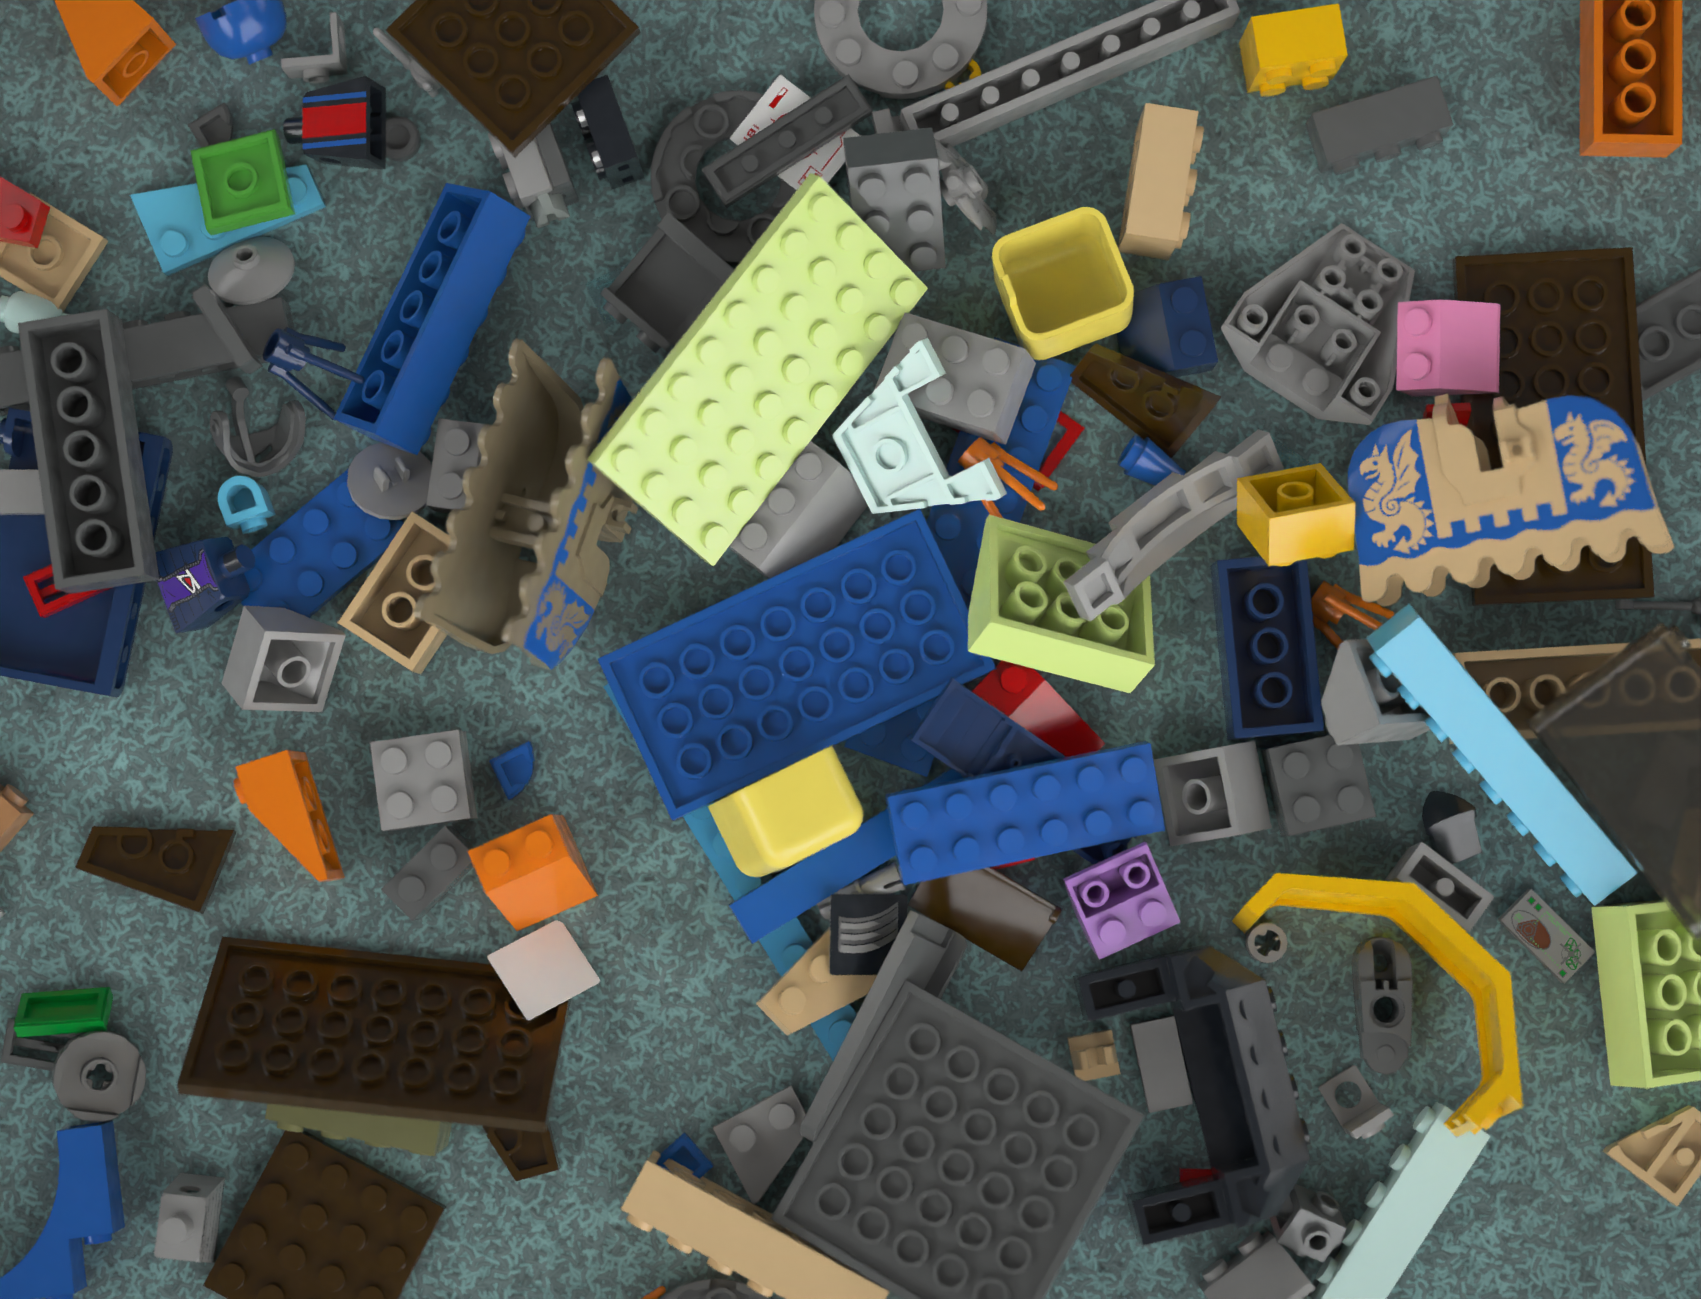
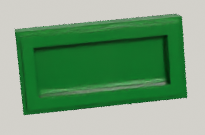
M100 987L22 993L13 1027L17 1037L107 1031L113 1002L111 988Z

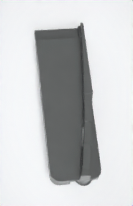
M910 910L801 1124L800 1134L813 1143L815 1142L905 981L907 980L941 999L968 946L965 937L938 922Z

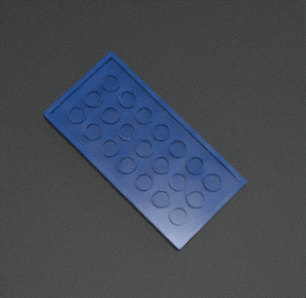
M921 509L913 511L598 658L672 821L771 776L821 750L835 746L937 698L951 678L961 685H965L996 669L991 657L968 652L969 610Z

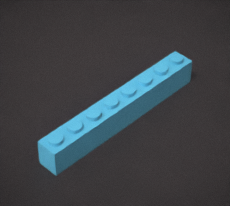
M1410 604L1406 605L1366 638L1375 651L1369 658L1386 678L1394 673L1402 683L1397 688V691L1413 710L1420 705L1430 715L1424 721L1441 742L1448 737L1457 746V749L1452 752L1457 761L1468 773L1476 769L1485 780L1479 783L1483 791L1495 805L1502 800L1508 805L1512 811L1506 815L1522 836L1528 832L1533 834L1539 841L1533 845V848L1549 867L1556 862L1565 871L1559 878L1576 898L1584 893L1595 906L1637 874V871L1624 854Z

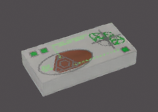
M1527 889L1497 919L1561 983H1566L1595 953L1532 889Z

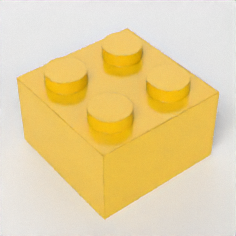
M1339 3L1252 16L1239 41L1247 93L1259 91L1260 96L1263 97L1281 94L1286 91L1288 86L1302 84L1304 90L1325 87L1329 84V80H1333L1348 56Z
M1321 463L1237 478V526L1268 566H1288L1299 560L1315 557L1331 558L1337 553L1354 550L1355 502Z

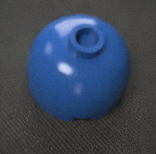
M236 0L222 6L219 10L208 12L195 18V21L209 47L217 54L231 60L246 57L250 65L273 55L270 46L282 39L286 30L287 15L282 0Z

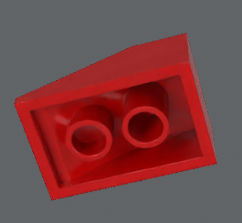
M1002 660L996 666V669L991 671L972 690L978 697L1065 757L1099 751L1106 744L1033 668Z

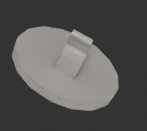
M377 443L368 446L355 456L348 468L347 487L352 500L364 512L379 519L400 520L407 518L411 511L417 514L426 507L432 466L430 461L420 451L418 455H414L384 443Z

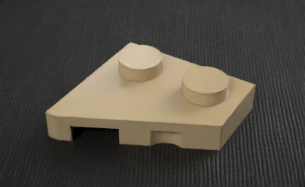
M1687 1105L1607 1145L1603 1152L1671 1204L1678 1206L1701 1175V1112L1695 1107Z

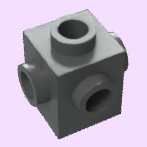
M1297 1184L1294 1185L1278 1214L1270 1217L1277 1243L1286 1246L1297 1256L1305 1257L1307 1255L1321 1262L1325 1261L1332 1249L1337 1248L1342 1243L1345 1231L1347 1230L1340 1211V1205L1331 1195L1323 1191L1315 1193Z

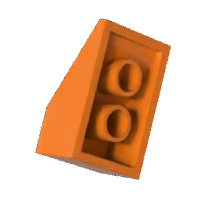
M284 750L236 766L238 778L234 779V788L241 804L247 803L249 811L319 882L337 881L345 878L306 752Z

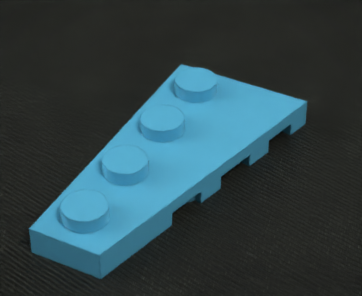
M307 164L286 168L295 210L294 215L212 236L206 230L197 183L131 194L130 196L162 271L165 275L169 276L215 256L231 245L261 236L325 208L326 205Z

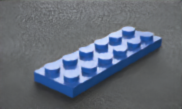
M1147 741L885 794L900 880L903 885L1165 831L1151 743Z

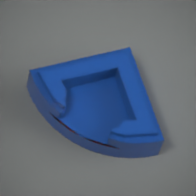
M530 741L489 760L508 800L519 795L525 789L524 787H526L525 785L529 778L531 779L532 768L534 770L533 760L535 764V757Z

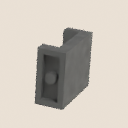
M668 212L657 224L659 228L614 282L608 288L605 287L600 293L607 300L603 308L622 325L629 319L639 327L641 331L636 337L655 353L661 347L668 353L673 350L734 272V269Z

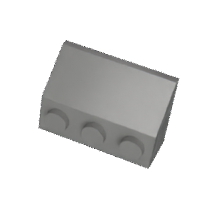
M810 441L728 548L767 579H770L836 548L868 505L853 475L833 457Z
M1367 639L1346 640L1340 643L1321 701L1326 716V727L1332 737H1334L1336 745L1411 740L1431 730L1424 722L1430 715L1421 705L1413 710L1397 691V688L1402 683L1394 673L1386 678L1370 660L1369 656L1375 651Z

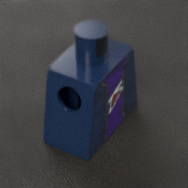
M220 537L198 540L155 552L159 580L156 581L176 634L203 630L210 627L249 596L250 588L244 573L254 568L255 556L246 545L241 544L234 547L231 539Z

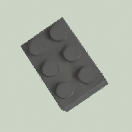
M932 127L843 138L850 208L912 272L946 268L939 165Z

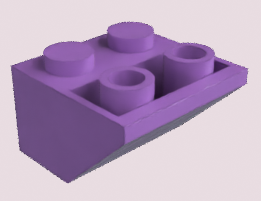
M1142 842L1063 879L1080 926L1090 947L1099 960L1180 923V919L1146 842Z

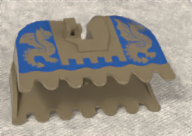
M516 338L512 342L508 356L509 365L512 369L511 380L507 384L501 382L495 389L493 405L497 411L496 421L493 425H484L479 432L478 447L481 452V462L477 467L470 466L464 473L462 489L466 494L465 505L462 509L455 508L452 510L448 517L447 532L450 536V546L447 551H439L435 554L431 564V574L435 580V586L431 594L420 596L414 609V617L434 625L456 641L477 651L495 654L504 652L513 644L530 657L531 665L552 670L564 660L589 625L600 597H603L606 590L610 561L608 556L596 545L597 540L622 542L625 533L630 534L631 527L625 521L628 511L637 514L638 507L632 502L633 499L587 460L633 401V398L624 386L611 359L603 357L596 373V384L599 389L598 399L595 403L588 402L583 407L580 397L522 339ZM525 547L535 550L538 563L519 559L521 548Z

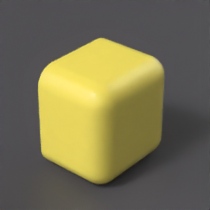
M1091 207L1077 208L1005 235L994 245L992 261L995 284L1020 347L1025 348L1033 359L1046 360L1119 333L1129 325L1133 313L1134 288L1105 216L1097 209Z
M833 746L821 750L708 806L737 868L750 877H761L791 866L852 835L859 829L863 821L862 806Z

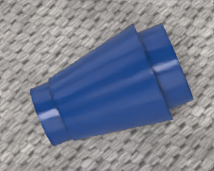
M1138 435L1133 436L1128 442L1117 465L1125 469V475L1154 486L1172 472L1183 476L1186 473L1149 437L1142 439Z

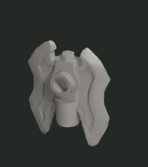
M935 139L939 170L943 174V181L940 182V191L945 201L951 207L956 204L980 231H982V227H985L992 235L996 234V214L984 201L988 194L986 182L980 178L976 169L951 145L947 143V148H945Z

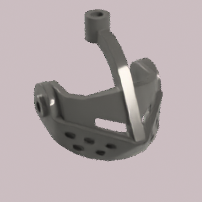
M231 377L226 382V388L232 396V417L236 436H230L227 414L220 410L213 411L210 416V430L215 445L223 453L229 464L241 474L248 477H265L277 473L295 458L303 444L306 425L304 408L298 400L284 403L281 407L278 423L268 430L248 434L244 417V399L248 397L249 390L240 377ZM269 446L272 447L273 450L260 462H255L256 457Z

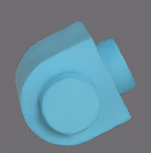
M231 477L219 489L218 504L225 524L234 530L241 528L243 534L261 530L268 526L266 518L276 515L267 490L249 477Z

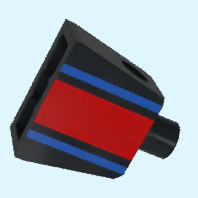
M367 76L306 92L303 96V117L286 118L284 121L283 132L286 141L289 144L302 143L304 155L323 164L379 170L386 169V88Z

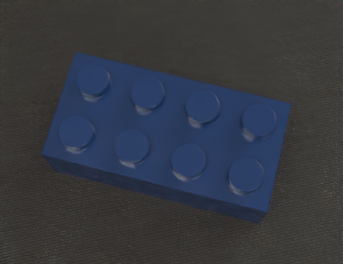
M1262 557L1217 560L1210 566L1227 740L1324 731L1307 559L1295 561L1288 566H1268Z

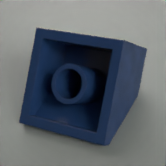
M1202 276L1160 283L1134 292L1131 321L1124 330L1116 333L1120 354L1174 377L1212 371L1218 363Z

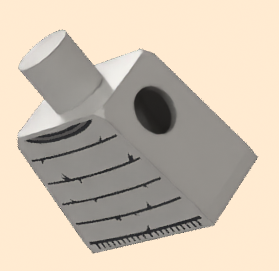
M180 1173L170 1183L161 1196L154 1250L155 1257L193 1262H215L225 1177ZM188 1190H195L198 1192L188 1193Z

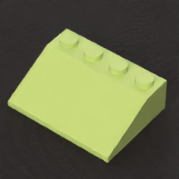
M989 515L985 521L968 612V652L1131 693L1155 666L1150 575L1119 604L1111 605L1090 622L1079 616L1064 581L1090 561L1086 551L1092 548L1095 543Z
M1677 898L1591 907L1610 1086L1653 1088L1701 1080V913H1690Z

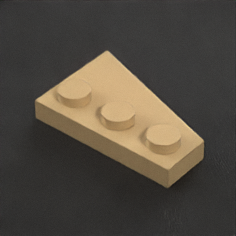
M830 927L756 1003L786 1035H790L867 995L877 976L830 975Z

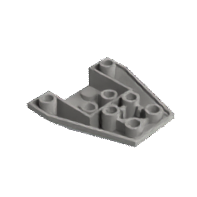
M1341 223L1245 291L1222 325L1221 330L1244 372L1316 419L1370 425L1393 390L1397 369L1398 302H1409L1415 270Z

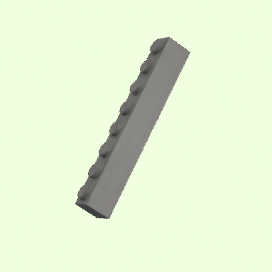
M1156 0L902 108L899 124L902 131L932 127L934 140L937 139L945 148H947V143L954 147L1233 28L1241 11L1236 0Z

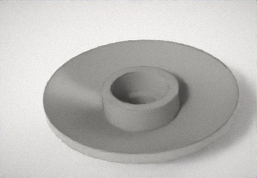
M253 237L223 249L214 258L209 267L208 282L217 296L227 303L235 305L259 303L275 296L287 286L294 274L295 260L291 250L283 242L271 237Z

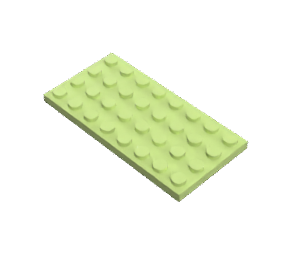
M810 173L587 460L700 558L714 566L898 328L905 312L910 313L928 288L820 176Z

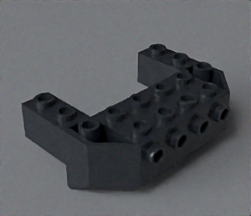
M1203 945L1073 976L1083 1020L1088 1022L1170 1002L1212 1171L1211 1175L1126 1195L1136 1239L1144 1246L1231 1224L1238 1229L1277 1215L1310 1160L1307 1145L1310 1144V1138L1306 1123L1299 1116L1296 1101L1299 1100L1298 1089L1293 1075L1288 1072L1285 1056H1288L1287 1045L1283 1032L1277 1028L1274 1012H1277L1276 1001L1272 988L1267 986L1266 980L1215 948Z

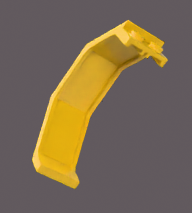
M1275 873L1232 920L1245 934L1267 910L1276 906L1376 915L1389 918L1470 994L1474 1003L1481 1081L1473 1093L1443 1125L1456 1137L1469 1131L1475 1135L1482 1128L1488 1129L1498 1118L1523 1108L1511 973L1415 883Z

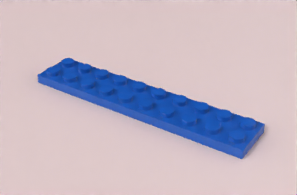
M994 337L995 340L1020 347L1019 345H1016L1014 343ZM1053 357L1046 360L1033 359L1036 365L1006 445L985 439L990 445L995 442L1005 452L1039 471L1072 380L1070 375L1077 367ZM963 431L959 432L946 467L950 476L965 470L958 463V460L979 436ZM1005 463L1003 468L1031 491L1035 481ZM1001 480L1007 494L997 500H993L1004 519L1020 523L1027 501ZM981 500L955 505H933L927 519V524L968 610L985 521L990 515ZM937 698L846 740L844 747L927 777L934 756L910 740L907 735L913 734Z

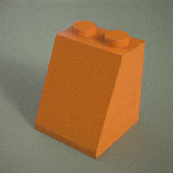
M54 0L86 77L117 107L176 45L156 20L134 0Z
M550 814L467 851L485 893L516 931H520L598 896L564 815Z

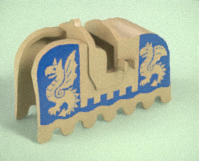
M1449 394L1435 396L1432 419L1401 420L1384 424L1370 432L1354 451L1347 472L1349 496L1355 502V535L1359 554L1362 600L1366 602L1377 601V604L1383 607L1391 606L1400 600L1404 582L1407 588L1413 592H1421L1428 597H1436L1442 594L1446 587V577L1449 573L1458 583H1465L1471 588H1482L1490 580V570L1493 564H1496L1501 572L1509 574L1516 580H1525L1534 573L1535 560L1541 554H1543L1548 563L1554 565L1559 570L1571 571L1580 563L1581 550L1587 545H1590L1592 551L1603 560L1611 563L1622 560L1626 554V543L1633 536H1637L1640 542L1646 546L1647 550L1654 554L1669 553L1674 549L1671 536L1656 501L1639 443L1616 411L1591 398L1576 396L1552 398L1520 409L1514 404L1509 405L1503 396L1494 398L1493 413L1504 468L1492 470L1485 443L1474 436L1468 428L1459 424L1456 413L1451 405Z

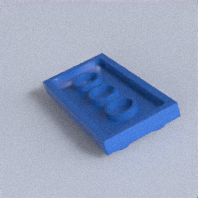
M347 469L251 549L255 556V566L244 573L250 592L249 596L240 603L243 606L286 608L310 618L382 557L404 524V521L402 519H379L364 512L351 498L347 487Z

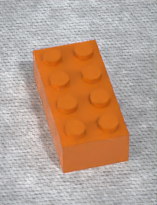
M1580 0L1579 156L1668 157L1682 145V0Z

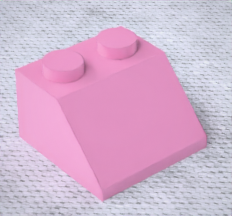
M1455 300L1398 302L1397 391L1410 396L1499 393L1500 304Z

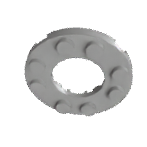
M815 0L814 5L818 40L826 59L842 78L849 74L856 86L889 99L922 97L944 88L945 84L949 81L951 83L955 81L969 67L971 60L975 59V54L982 42L987 26V0H942L944 11L941 25L932 39L916 49L900 52L884 49L868 38L860 26L858 16L861 0Z

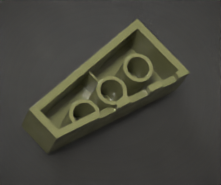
M267 1104L265 1119L277 1121V1128L282 1130L303 1132L305 1127L321 1131V1136L330 1139L347 1140V1137L363 1140L364 1144L381 1148L395 1147L425 1156H435L448 1146L452 1123L276 1104Z

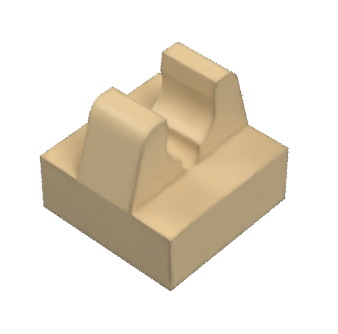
M1111 1029L1067 1037L1074 1075L1083 1081L1121 1074Z

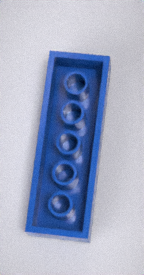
M450 183L445 184L355 372L362 375L365 381L363 384L351 381L334 416V420L373 440L418 455L420 448L430 437L431 425L440 407L449 397L450 385L459 367L463 365L468 357L469 345L478 327L483 324L487 317L488 305L497 287L502 284L506 277L507 265L515 249L522 243L525 237V228L531 217L530 215L491 191Z

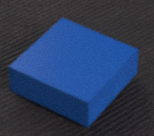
M685 1132L660 1154L661 1156L657 1162V1165L670 1171L664 1164L670 1158L694 1171L692 1175L699 1179L714 1166Z

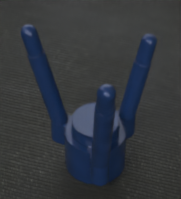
M286 327L284 330L276 329L267 340L263 351L264 361L270 363L268 372L281 377L321 412L334 420L336 411L289 371L292 369L300 371L308 362L340 377L363 384L365 379L362 375L310 353V348L304 344L344 352L346 346L332 340L302 334L289 327Z

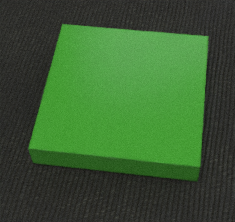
M275 129L190 150L205 226L211 236L295 214L280 138Z

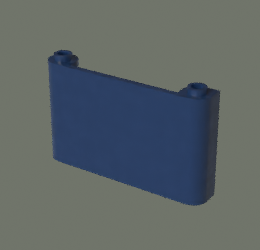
M9 408L7 418H3L0 423V444H3L4 451L11 455L8 470H38L30 411ZM138 432L153 539L155 541L173 446L171 440L164 436ZM0 515V676L110 697H119L126 681L146 582L112 587L46 618L40 617L23 577L52 564L45 515ZM54 577L37 583L39 589L54 584ZM62 591L44 599L47 604L69 593Z

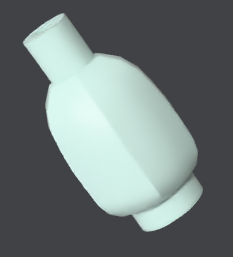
M17 291L10 297L3 295L0 297V322H4L6 328L14 333L19 334L18 323L68 315L63 314L61 309L57 310V307L51 301L24 291Z

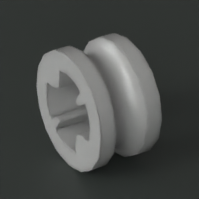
M1265 922L1250 928L1245 939L1246 950L1250 956L1257 961L1265 963L1279 960L1286 952L1288 943L1286 935L1280 927ZM1270 930L1276 935L1272 940H1278L1277 948L1275 951L1267 950L1265 955H1261L1257 951L1260 945L1254 944L1255 937L1257 935L1265 936L1267 931Z

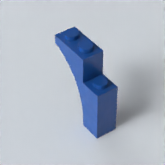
M113 1121L69 1126L57 1131L59 1179L50 1217L32 1249L11 1271L0 1278V1299H74L73 1294L87 1287L82 1237H84L85 1245L111 1241L112 1233L125 1227Z

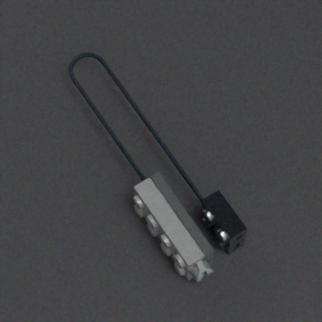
M608 74L596 78L578 95L579 101L573 102L571 105L584 139L593 138L594 140L586 144L598 178L599 180L608 178L613 190L645 177ZM551 122L515 158L488 133L490 143L496 158L500 161L502 169L509 168L510 172L502 175L518 209L525 208L528 215L531 216L530 218H534L537 228L547 226L556 219L560 221L569 218L570 214L567 206L580 201Z

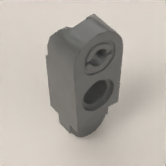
M1376 936L1367 938L1358 944L1352 956L1355 1021L1359 1036L1360 1058L1364 1059L1367 1066L1375 1072L1391 1074L1402 1067L1405 1058H1408V1046H1411L1412 962L1409 953L1401 944L1389 938ZM1376 954L1384 956L1387 962L1385 969L1379 972L1374 970L1373 956ZM1386 996L1392 1003V1013L1385 1020L1379 1021L1374 1016L1373 1006L1376 1000Z

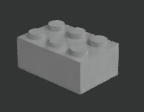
M905 312L898 325L875 389L884 381L885 376L905 358L915 343L928 337L946 374L908 393L919 417L1006 445L1036 362L1027 350Z

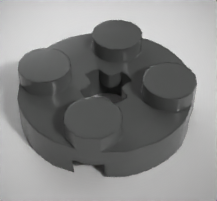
M108 1030L91 1031L72 1037L59 1052L52 1070V1084L60 1103L74 1116L91 1122L111 1120L119 1116L118 1114L126 1111L130 1105L132 1107L140 1098L146 1081V1068L138 1049L123 1035ZM97 1064H105V1070L112 1073L111 1079L103 1080L101 1087H92V1079L86 1077L88 1070H94Z

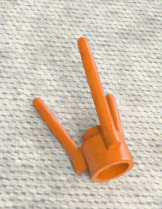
M979 437L970 445L958 460V463L964 469H967L990 458L999 478L1039 511L1045 509V504L1003 468L1005 463L1052 491L1058 489L1056 482L1008 454L995 442L990 445L983 437ZM981 500L990 515L1003 518L993 500Z
M1324 580L1311 598L1313 625L1326 636L1337 650L1343 641L1327 624L1328 621L1337 625L1345 613L1373 630H1377L1383 625V623L1350 604L1388 619L1394 616L1393 611L1374 602H1366L1362 600V597L1346 591L1336 583L1332 586Z

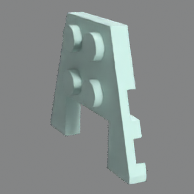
M928 337L915 343L905 358L885 376L884 381L871 395L864 399L832 435L872 514L920 509L942 504H964L968 501L977 500L991 501L1007 494L990 458L950 476L927 433L908 393L946 374Z

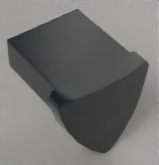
M1431 791L1425 800L1422 819L1426 834L1429 836L1431 848L1451 864L1482 853L1474 820L1477 817L1475 806L1461 797L1440 791Z

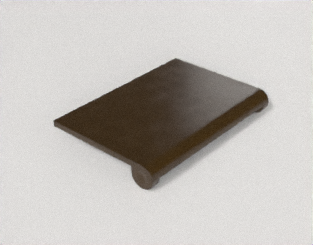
M991 867L921 881L908 903V906L959 933L966 940L1021 972L1062 912V908Z

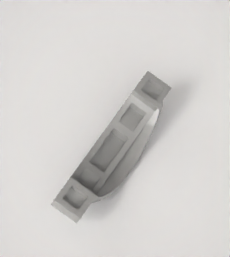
M1258 429L1227 454L1214 451L1184 476L1172 472L1109 521L1112 532L1086 551L1090 561L1064 581L1079 616L1091 622L1111 605L1119 604L1168 559L1237 508V478L1284 469L1270 433Z

